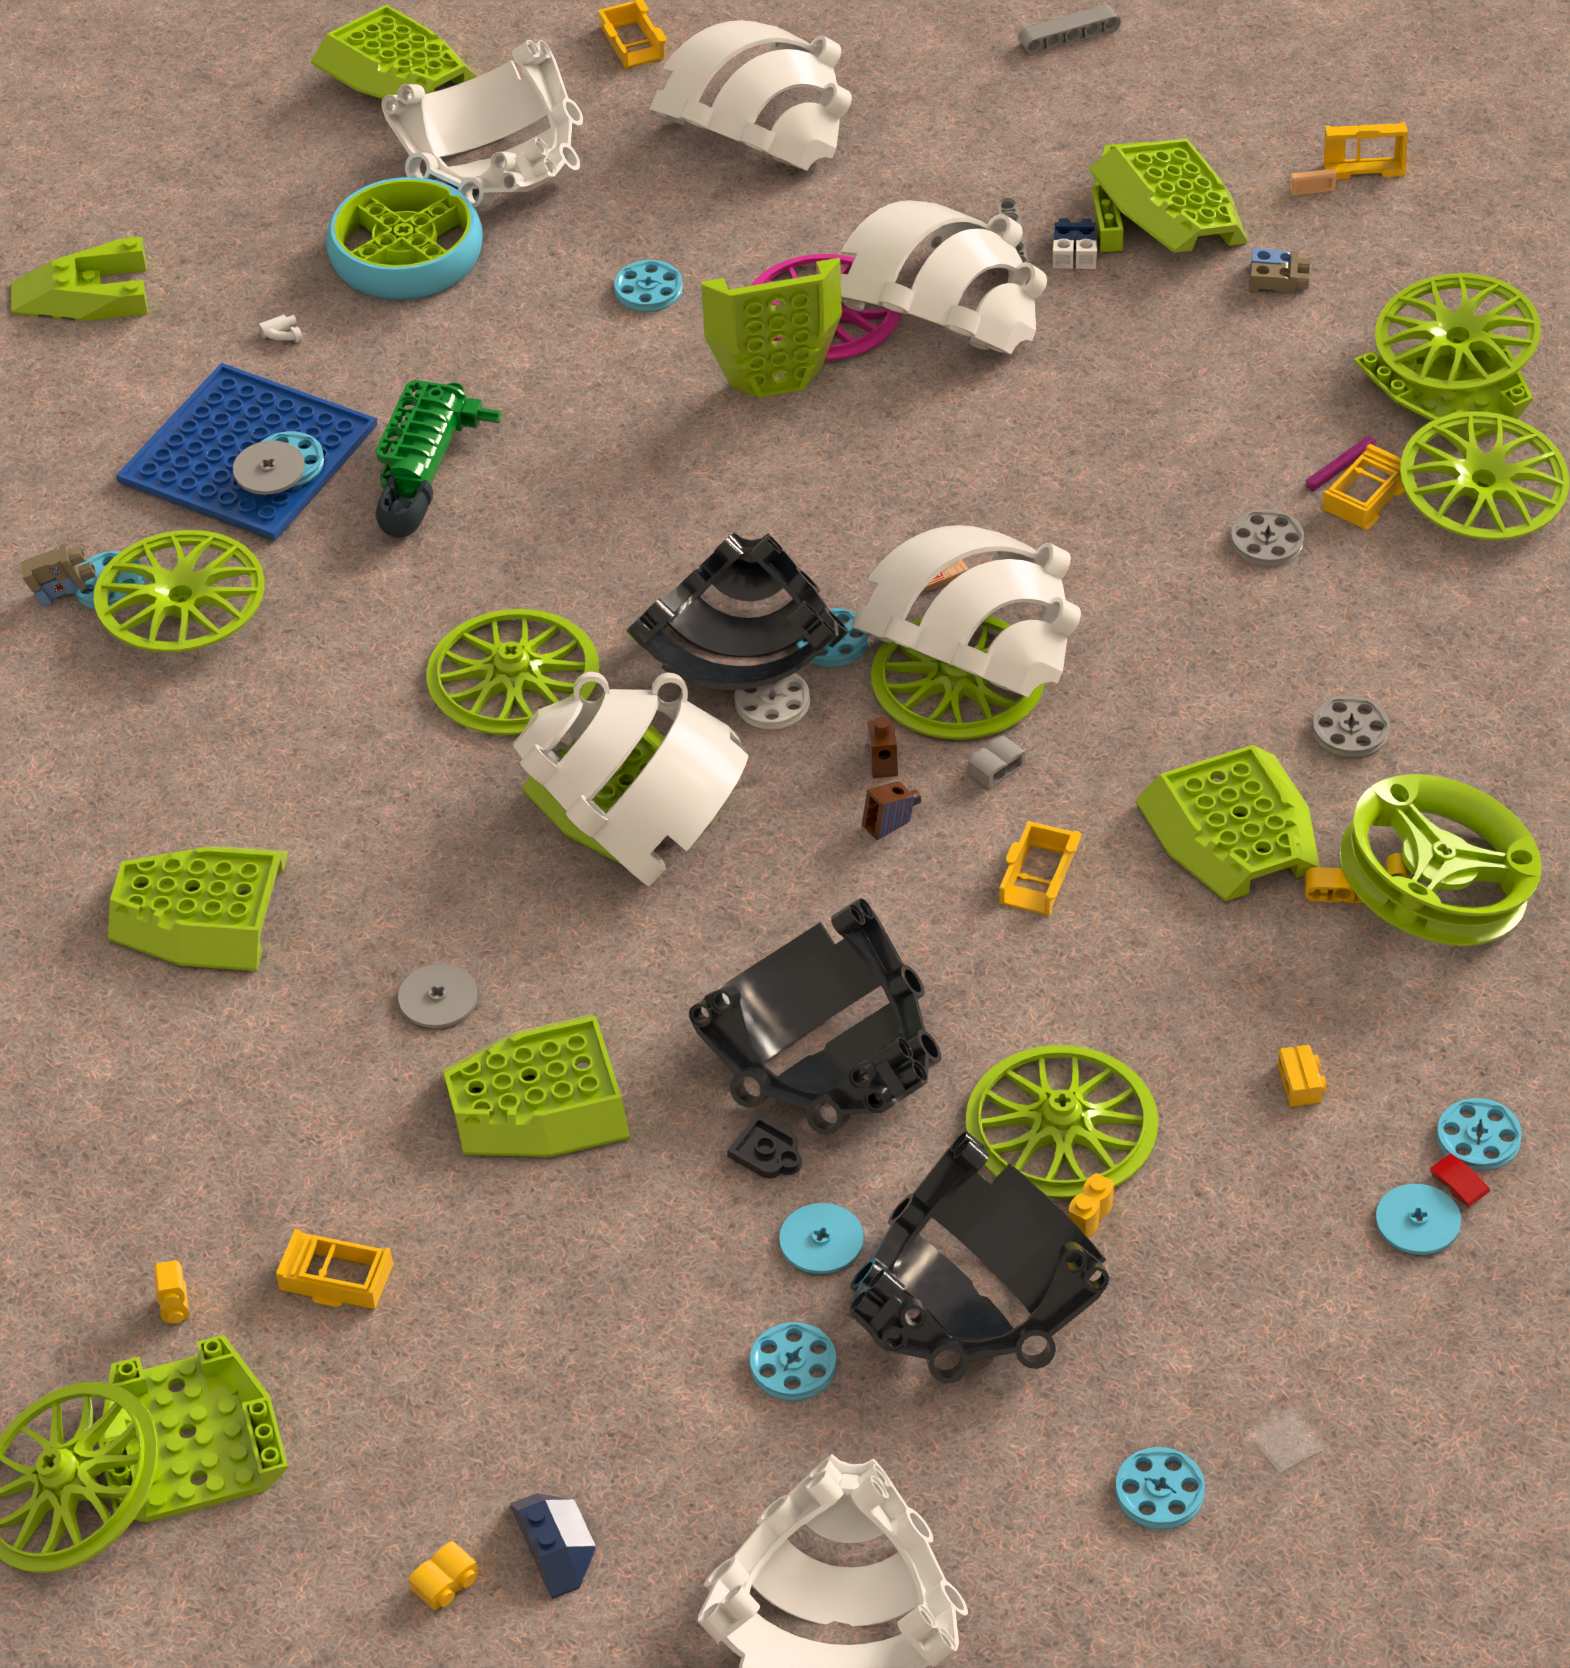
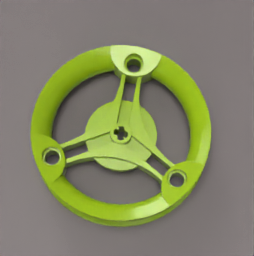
M1406 774L1390 777L1379 781L1367 789L1355 807L1353 821L1348 825L1342 836L1339 850L1340 863L1346 880L1355 894L1369 909L1386 922L1406 933L1446 945H1480L1500 939L1511 932L1520 922L1525 912L1527 900L1532 896L1539 884L1542 871L1541 856L1534 838L1513 812L1493 797L1470 785L1449 778L1426 774ZM1421 813L1444 817L1465 826L1487 841L1497 852L1468 844L1460 837L1439 829ZM1372 825L1381 827L1391 826L1403 841L1401 848L1402 860L1407 869L1412 873L1411 879L1399 876L1392 877L1376 859L1371 850L1368 836ZM1421 880L1422 882L1428 884L1429 886H1428V888H1427L1426 886H1424V885H1422V884H1420V883H1418V882ZM1473 881L1499 883L1507 897L1494 905L1486 907H1457L1441 903V900L1435 893L1442 889L1459 890L1469 886Z

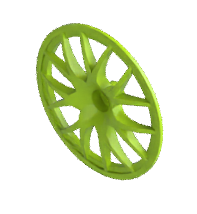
M1472 273L1443 274L1409 285L1386 303L1380 312L1375 327V342L1379 355L1394 373L1413 384L1441 391L1474 390L1494 385L1507 379L1523 368L1531 359L1538 347L1541 335L1539 315L1535 306L1526 295L1502 280ZM1460 288L1461 305L1455 312L1444 306L1438 291ZM1466 288L1482 290L1468 301ZM1432 293L1434 304L1417 298ZM1491 294H1495L1507 301L1485 314L1474 316L1478 306ZM1410 305L1427 313L1435 321L1426 322L1398 316L1397 314L1405 306ZM1512 307H1515L1523 318L1502 315ZM1392 323L1409 328L1388 338ZM1505 326H1527L1528 333L1527 338L1523 339L1487 332ZM1403 340H1429V342L1397 357L1390 347L1391 344ZM1498 346H1522L1523 348L1511 362ZM1480 349L1490 352L1505 367L1488 375L1471 352ZM1447 354L1450 358L1454 359L1448 381L1426 377L1431 365L1440 355ZM1427 356L1421 375L1402 364L1408 360ZM1463 360L1481 377L1471 380L1454 381Z
M1470 411L1437 418L1420 428L1411 437L1405 446L1400 462V477L1404 491L1416 509L1427 519L1445 530L1474 539L1507 540L1522 537L1543 528L1559 514L1565 504L1569 491L1567 465L1560 451L1551 440L1523 421L1498 413ZM1474 427L1497 429L1495 446L1486 454L1477 446ZM1467 428V441L1451 432V430ZM1503 431L1519 437L1502 446ZM1441 435L1450 441L1465 459L1455 458L1427 443ZM1527 443L1532 445L1541 454L1518 463H1504L1505 459L1513 451ZM1421 450L1437 460L1414 466L1415 459ZM1547 462L1553 476L1533 470V468ZM1440 472L1453 476L1455 480L1417 488L1413 473ZM1531 480L1548 483L1555 486L1552 499H1549L1518 486L1514 482ZM1449 493L1439 512L1431 507L1422 495ZM1463 495L1469 496L1472 500L1476 501L1464 525L1443 516L1448 507ZM1493 499H1505L1511 503L1520 513L1525 523L1505 528ZM1522 500L1547 506V508L1531 520ZM1485 507L1498 529H1482L1470 526L1482 508Z
M170 531L142 539L117 554L99 575L94 589V606L98 619L104 628L118 640L130 646L155 652L190 651L217 643L242 628L253 617L261 604L265 591V579L263 569L256 556L240 542L228 536L209 531ZM181 546H196L184 557ZM174 547L178 563L173 571L162 568L152 552ZM207 548L224 552L205 568L193 572L197 560ZM146 556L150 566L132 563ZM233 557L244 567L223 566ZM125 571L143 576L152 581L153 584L142 585L114 582ZM249 575L251 579V588L210 587L220 580L233 576ZM110 591L128 594L109 607ZM249 596L241 612L236 610L225 599ZM143 603L152 604L122 625L112 616L113 613L128 606ZM205 605L216 606L235 618L224 627L218 629L197 608ZM173 615L181 619L178 641H155L160 624L167 616ZM190 618L211 632L199 638L185 640ZM153 619L149 639L128 631L141 623Z
M506 609L474 617L451 630L442 638L432 652L427 665L426 677L429 694L433 702L442 713L457 724L487 734L520 735L527 726L529 719L533 716L523 699L525 689L537 692L551 705L559 702L551 691L573 692L568 698L574 696L573 688L575 683L556 681L542 674L554 671L585 670L584 673H599L600 666L597 650L592 640L574 623L545 611ZM522 619V638L520 643L510 641L502 644L499 638L497 621ZM527 620L552 625L548 630L529 641ZM492 623L494 644L474 637L469 632ZM560 629L574 639L563 648L552 653L542 655L535 653L538 648L545 644ZM462 638L486 653L489 657L483 660L468 659L450 652L449 649ZM578 645L585 658V662L562 660ZM444 657L464 668L440 674ZM474 678L485 679L468 690L450 695L447 694L441 683ZM590 681L582 685L579 692L580 696L588 701L596 688L597 682ZM504 691L507 698L499 718L478 714L494 695ZM478 698L471 711L456 703ZM515 704L525 716L523 718L508 719Z
M988 616L980 624L984 628L980 640L974 648L987 653L989 648H985L989 628L1002 632L1011 624ZM923 618L911 623L920 626ZM885 641L874 657L871 670V682L875 697L888 715L915 732L941 739L981 738L1010 728L1024 719L1034 709L1042 696L1045 683H1042L1032 691L1029 697L1022 696L1017 702L1012 701L988 689L985 685L991 684L989 680L968 673L936 658L920 654L897 643L891 642L889 644ZM899 646L913 662L887 661L891 653ZM885 670L926 674L927 677L905 684H887ZM892 692L900 694H915L905 704L902 705L894 697ZM938 693L944 694L940 705L928 718L911 711L912 708L927 697ZM964 696L977 703L985 716L984 720L968 723L962 722L958 703ZM988 703L1007 708V710L992 717ZM951 707L955 723L938 721Z
M1048 1045L1030 1048L1013 1054L994 1065L983 1075L972 1091L967 1104L966 1131L987 1147L989 1158L984 1167L995 1177L1008 1165L997 1153L1024 1149L1015 1167L1049 1198L1074 1199V1197L1083 1192V1186L1088 1179L1084 1176L1074 1158L1072 1149L1075 1143L1087 1147L1100 1159L1108 1169L1100 1175L1113 1180L1114 1187L1131 1178L1149 1158L1157 1139L1158 1112L1153 1096L1146 1084L1132 1069L1121 1061L1086 1047ZM1045 1058H1072V1082L1068 1090L1061 1089L1055 1091L1051 1089L1045 1071ZM1078 1059L1106 1068L1103 1072L1079 1087ZM1039 1060L1040 1087L1014 1073L1012 1070L1023 1064ZM1113 1073L1130 1087L1119 1096L1106 1102L1092 1104L1084 1100ZM1005 1076L1031 1095L1037 1102L1031 1105L1016 1104L990 1090L997 1081ZM1135 1094L1143 1116L1114 1112V1110ZM986 1097L999 1108L1010 1113L981 1119L982 1107ZM1113 1123L1143 1125L1139 1140L1132 1142L1107 1136L1096 1130L1094 1126L1097 1124ZM1011 1125L1031 1127L1030 1131L1016 1139L993 1145L989 1144L983 1132V1128ZM1049 1144L1052 1145L1055 1157L1045 1179L1021 1171L1030 1157L1039 1148ZM1103 1147L1132 1151L1120 1163L1115 1165ZM1063 1160L1077 1180H1054Z
M104 1382L71 1384L59 1388L32 1403L1 1434L0 1462L2 1461L23 1476L1 1487L0 1498L33 1488L34 1490L32 1497L21 1508L11 1515L0 1519V1528L25 1521L13 1547L0 1535V1560L11 1567L31 1573L63 1571L80 1565L104 1551L116 1541L136 1518L145 1503L155 1478L159 1447L153 1419L143 1403L132 1393L122 1387ZM83 1397V1409L79 1428L74 1438L64 1443L61 1403ZM91 1397L104 1398L115 1402L93 1424ZM52 1407L50 1439L48 1441L25 1426L38 1415ZM124 1408L133 1423L110 1444L92 1451L94 1445L121 1409ZM20 1431L38 1442L44 1449L38 1456L34 1467L21 1465L3 1456ZM137 1433L138 1455H118ZM137 1464L130 1488L107 1487L98 1484L95 1480V1477L105 1470ZM102 1498H124L118 1509L110 1517ZM79 1500L90 1501L104 1523L102 1527L83 1541L75 1513ZM54 1508L52 1527L41 1553L22 1551L46 1513ZM67 1527L74 1545L53 1552Z

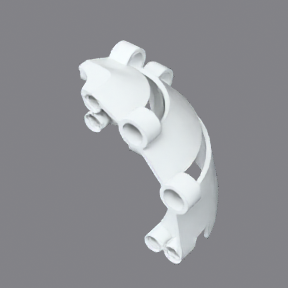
M740 20L728 21L708 27L684 42L663 66V69L673 73L669 77L664 90L657 89L649 110L682 126L687 121L698 127L709 129L756 150L768 153L773 156L774 160L807 171L817 159L823 157L833 158L837 147L839 121L848 111L852 97L850 91L838 86L833 68L838 63L841 55V47L838 43L825 36H818L809 44L778 27L754 21ZM773 43L769 52L748 61L728 79L717 95L712 107L699 102L710 80L730 59L751 47ZM798 87L818 90L815 103H802L789 108L777 119L771 131L754 124L761 110L778 94Z
M527 40L513 49L512 56L526 75L522 79L514 62L509 61L469 81L433 93L425 94L423 87L417 84H403L399 87L397 95H386L381 104L385 119L409 154L405 164L407 177L431 180L440 178L457 186L458 191L472 203L475 209L488 207L492 203L494 193L531 191L553 177L562 180L580 168V161L575 150L571 147L572 130L582 125L583 116L576 103L568 98L556 60L549 46L542 40L537 43ZM548 116L551 128L503 152H496L489 159L448 167L441 160L443 157L461 154L499 141ZM422 160L426 162L427 166L424 176L420 172ZM472 189H479L480 191L477 201L473 198Z
M898 201L878 209L856 228L841 250L845 254L857 255L849 274H841V302H844L846 307L856 311H863L866 303L883 306L889 310L910 314L945 326L955 333L971 337L969 344L983 350H989L990 348L1007 354H1012L1014 348L1021 341H1033L1036 332L1035 299L1044 292L1047 285V277L1042 270L1031 263L1022 262L1015 248L1022 238V227L1005 214H998L986 224L946 206L921 201ZM932 232L928 244L932 254L918 272L912 288L909 289L895 283L910 253ZM992 268L1008 269V283L991 289L983 297L976 311L958 306L966 288L982 272ZM1031 276L1030 281H1029L1028 284L1025 286L1026 281H1027L1028 278Z
M956 525L932 529L916 535L898 546L874 569L867 581L878 585L867 606L860 604L851 627L882 642L885 641L889 644L894 642L906 648L916 650L968 673L989 680L991 684L1002 689L1029 697L1032 691L1040 684L1059 682L1064 667L1067 637L1076 630L1080 621L1081 610L1077 605L1065 600L1062 578L1069 569L1071 557L1067 551L1051 543L1041 545L1036 551L1014 538L979 527ZM995 551L991 562L973 567L951 581L932 602L920 626L905 621L919 594L940 572L971 555ZM1022 602L1042 605L1040 620H1025L1007 627L994 639L987 653L968 646L978 626L998 609Z
M586 672L575 681L573 688L574 696L537 710L529 719L523 732L513 742V747L522 758L520 761L521 766L554 796L567 811V817L581 831L593 837L634 876L650 887L666 870L664 861L653 850L668 835L685 851H688L715 817L735 787L746 765L748 754L742 750L739 737L728 725L687 701L688 690L684 680L675 673L661 674L653 682L651 690L609 689L607 680L601 674ZM590 681L597 682L604 688L601 698L592 702L583 699L579 693L582 685ZM668 682L676 683L682 689L680 697L670 703L664 702L658 697L659 688ZM656 710L665 713L674 721L666 737L633 783L609 811L605 813L592 799L610 780L635 748L650 725ZM566 732L574 735L571 742L561 741ZM562 749L568 751V753L562 757L557 751Z
M832 1454L811 1471L788 1495L778 1498L763 1511L757 1520L759 1526L733 1557L719 1565L704 1583V1587L709 1591V1594L698 1614V1623L717 1644L723 1641L734 1653L741 1657L739 1668H926L929 1665L934 1668L957 1650L959 1645L957 1622L968 1614L965 1601L959 1592L946 1581L929 1544L933 1542L931 1530L916 1511L908 1508L881 1466L874 1459L864 1464H849L840 1461ZM806 1524L811 1530L822 1537L842 1543L865 1542L885 1534L898 1552L872 1565L839 1567L822 1563L807 1556L792 1545L787 1538ZM752 1587L763 1598L784 1612L819 1624L827 1625L837 1621L850 1624L851 1626H869L883 1624L904 1616L898 1621V1627L902 1634L883 1641L857 1645H837L811 1641L786 1632L758 1615L757 1611L760 1605L749 1594Z

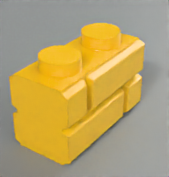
M1309 1045L1296 1046V1048H1281L1278 1051L1277 1066L1289 1105L1294 1107L1321 1103L1323 1092L1327 1091L1325 1076H1319L1320 1061L1318 1055H1313Z

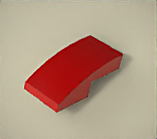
M1452 1153L1429 1168L1432 1176L1449 1187L1452 1196L1468 1207L1491 1192L1487 1184Z

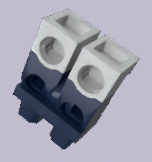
M1060 218L1058 222H1055L1053 268L1073 269V250H1076V269H1096L1095 223H1092L1091 219L1070 222L1068 218Z

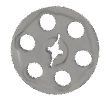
M1258 509L1247 512L1235 521L1231 530V546L1235 553L1243 560L1259 566H1279L1288 563L1300 554L1304 544V531L1300 523L1289 514L1273 509ZM1253 520H1259V521H1262L1263 523H1262V524H1259V525H1256V524L1251 523V521H1253ZM1278 522H1283L1287 526L1279 527L1275 524ZM1267 531H1269L1270 538L1268 539V545H1265V536L1267 535ZM1240 533H1245L1249 535V537L1241 538L1237 535ZM1295 538L1297 542L1291 543L1286 541V539ZM1249 549H1256V550H1258V551H1260V552H1259V553H1256V554H1252V553H1249L1248 550H1249ZM1280 551L1284 555L1275 556L1272 554V552Z
M1339 696L1324 702L1314 714L1313 735L1315 740L1323 749L1340 757L1361 758L1372 755L1385 745L1389 736L1390 722L1386 712L1377 703L1363 697ZM1340 707L1345 709L1346 711L1342 713H1337L1333 709ZM1361 709H1367L1371 713L1363 715L1358 711ZM1351 718L1353 719V720H1352V726H1353V728H1352V735H1350V727H1349V725H1350V719H1351ZM1322 722H1328L1332 726L1329 728H1324L1319 724ZM1380 726L1383 730L1373 731L1370 727ZM1340 739L1344 741V743L1334 744L1331 742V740ZM1366 741L1369 743V745L1360 746L1357 744V742Z

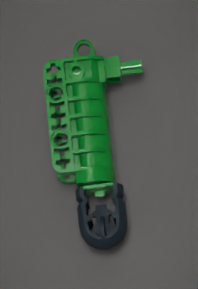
M420 380L407 383L376 448L378 461L385 464L380 474V483L384 490L377 503L375 515L380 529L393 537H406L414 533L421 525L428 506L433 499L431 485L455 431H462L463 427L477 428L480 421L500 423L501 411L482 408V400L467 398L463 386L459 383H449L446 385ZM407 405H413V406H415V407H413V408H411V409H405V408H404V407L407 406ZM393 436H398L396 440L389 439Z

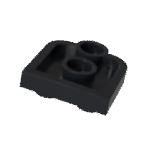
M758 1113L727 1150L728 1158L764 1178H775L780 1174L792 1175L797 1173L802 1166V1159L797 1153V1137L792 1132Z

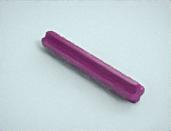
M1366 436L1307 478L1306 488H1309L1311 491L1318 489L1353 464L1363 454L1369 444L1376 446V440L1372 439L1371 436Z

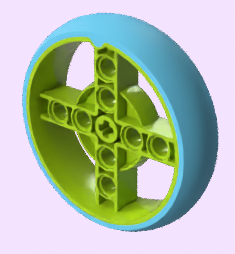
M401 177L370 184L347 197L336 209L330 220L327 230L326 247L330 262L335 271L354 289L382 299L410 300L437 294L463 279L470 272L479 257L482 247L483 230L478 213L472 203L455 188L436 180ZM364 226L372 232L371 240L355 250L349 251L345 247L350 236L360 227ZM453 227H460L464 234L449 250H445L437 244L439 235Z

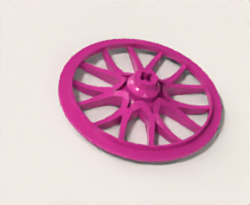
M813 254L792 258L769 268L758 276L750 286L773 282L770 280L789 270L791 279L798 278L794 270L795 267L815 264L817 270L816 262L840 258V264L845 265L841 269V274H847L855 258L837 254ZM774 301L771 305H778L780 301ZM841 302L842 315L839 321L850 322L869 333L855 340L838 323L834 335L844 343L838 345L830 344L825 361L849 358L878 346L895 330L902 313L889 309H864L863 311H856L846 307L844 302ZM885 317L877 327L866 320ZM776 337L773 341H779L782 337Z

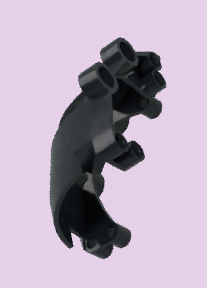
M735 532L728 536L701 565L689 574L663 600L659 598L626 630L643 649L663 664L660 668L666 672L675 673L684 681L695 685L722 690H745L778 682L799 671L818 656L828 645L833 648L849 633L847 627L830 611L818 594L820 589L816 583L795 564L769 533L762 538L750 540L740 537ZM713 585L718 591L730 598L750 602L767 599L784 588L793 600L771 614L744 618L720 612L707 604L700 596ZM667 626H670L679 636L696 647L713 654L732 657L769 656L788 649L805 638L809 642L794 653L769 663L752 666H733L697 657L678 646L662 631Z
M859 898L831 917L834 929L844 938L838 943H834L823 924L819 922L704 996V999L690 1008L689 1019L696 1033L735 1075L730 1083V1092L734 1101L745 1108H753L771 1097L805 1109L810 1127L819 1134L829 1135L845 1125L850 1115L883 1113L928 1083V1069L941 1062L942 1057L939 1046L925 1029L918 1002L925 994L923 983L911 967L903 964L878 916L863 898ZM880 986L883 988L889 1003L826 1043L824 1050L808 1055L778 1076L764 1065L763 1062L876 988ZM702 1007L708 1011L709 1017L704 1016ZM867 1074L868 1080L864 1079L862 1076ZM745 1076L752 1077L758 1082L760 1086L759 1096H753L747 1092L744 1087ZM827 1103L835 1109L837 1114L836 1123H830L821 1116V1104Z
M967 1131L963 1132L946 1150L917 1189L907 1195L896 1206L888 1219L890 1228L873 1257L858 1271L850 1286L855 1292L849 1310L850 1316L871 1335L874 1342L885 1351L926 1359L931 1375L942 1383H954L964 1377L970 1360L1016 1353L1018 1360L1028 1368L1039 1369L1045 1367L1052 1361L1056 1352L1052 1336L1097 1301L1109 1284V1275L1103 1265L1106 1261L1104 1255L1087 1235L1016 1167L1009 1162L992 1183L978 1173L987 1162L989 1152L986 1146ZM931 1218L935 1219L962 1242L1013 1292L1031 1314L1024 1323L1013 1328L988 1297L982 1296L973 1286V1281L920 1235V1232ZM1096 1271L1101 1272L1100 1278L1094 1281L1089 1280ZM905 1291L911 1298L901 1302L898 1297ZM910 1309L920 1311L919 1315L915 1318L909 1317L906 1312ZM1031 1336H1041L1047 1340V1344L1040 1354L1027 1355L1022 1351L1024 1341ZM951 1350L960 1355L958 1364L952 1369L941 1370L934 1365L937 1355L943 1351Z

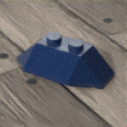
M536 1493L510 1503L511 1510L551 1598L553 1599L580 1589L595 1553L596 1545L575 1500Z

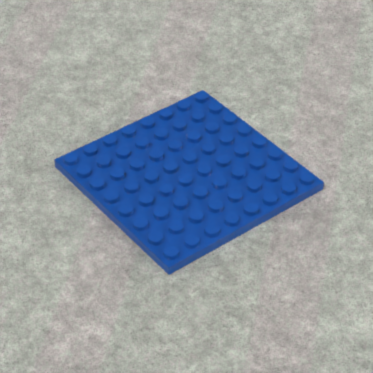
M221 363L116 475L117 482L275 541L378 425L377 418ZM287 431L302 432L314 437L320 443L324 456L323 468L313 480L306 484L292 487L279 493L262 495L244 490L237 484L234 478L233 464L237 456L247 447L259 443L273 434ZM302 445L299 448L307 449L310 445ZM309 460V461H307V462H305V463H306V464H314V463H316L317 461H315V460Z

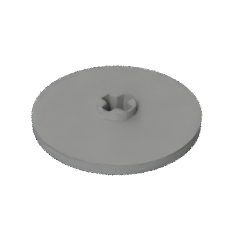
M264 441L247 447L237 456L233 464V474L237 484L244 490L255 494L268 495L285 491L294 486L302 477L305 464L301 452L293 445L281 441Z
M432 964L417 969L402 982L398 992L399 1007L403 1015L412 1023L426 1028H445L461 1022L472 1013L478 1001V989L473 977L464 969L450 964Z

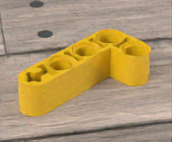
M1401 853L1389 855L1386 859L1385 870L1392 877L1399 876L1410 879V871L1405 866ZM1313 867L1306 871L1305 897L1308 900L1321 902H1341V900H1344L1345 903H1363L1350 887L1342 868Z

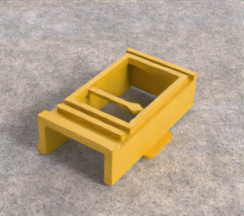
M635 0L598 10L599 27L603 30L624 69L665 59L664 42H666V36L661 28H654L646 14L648 7L644 0ZM637 22L647 39L626 45L622 44L614 28ZM648 42L651 47L629 53L626 48Z
M1405 122L1339 127L1325 126L1324 170L1335 168L1337 173L1336 180L1349 179L1353 174L1381 173L1383 177L1405 176L1408 130ZM1395 136L1394 157L1360 159L1361 139ZM1357 138L1356 159L1345 160L1346 139Z
M1369 444L1363 454L1328 490L1324 491L1322 510L1357 525L1364 530L1370 529L1380 517L1377 513L1394 495L1400 496L1405 492L1400 477L1401 458ZM1372 466L1391 476L1385 481L1365 470ZM1361 474L1383 484L1366 503L1344 494Z
M1028 821L1020 841L1012 843L1007 854L1006 862L1009 866L999 887V904L1050 916L1051 909L1074 854L1077 851L1081 833L1079 831L1072 832ZM1031 846L1063 854L1052 881L1029 876L1027 873H1020ZM1018 877L1022 880L1035 881L1050 886L1047 893L1015 886L1014 884Z
M294 1229L277 1269L276 1277L279 1290L311 1296L314 1303L339 1307L342 1303L376 1309L394 1263L391 1248L386 1247L385 1250L305 1234L301 1230ZM313 1254L327 1256L323 1267L319 1270V1276L306 1274ZM331 1258L371 1266L365 1284L361 1285L324 1277L327 1275V1268Z

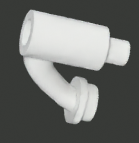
M281 315L258 324L260 334L264 339L293 340L296 344L303 339L299 327H290L297 323L294 315L289 317Z

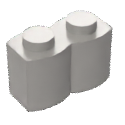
M1005 736L991 740L986 748L970 755L967 773L988 789H992L1025 765L1026 752Z

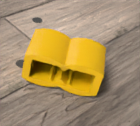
M1098 1173L1093 1174L1087 1179L1083 1186V1192L1074 1197L1069 1205L1068 1217L1087 1237L1095 1233L1099 1226V1220L1105 1217L1113 1206L1114 1181Z
M177 1260L156 1263L154 1266L156 1299L160 1305L162 1320L165 1323L171 1324L187 1320L189 1317L188 1298L181 1264Z
M450 1541L441 1547L430 1560L414 1570L409 1576L408 1582L410 1590L433 1611H436L441 1606H448L453 1601L456 1592L462 1588L470 1587L477 1579L479 1572L476 1561L455 1542Z

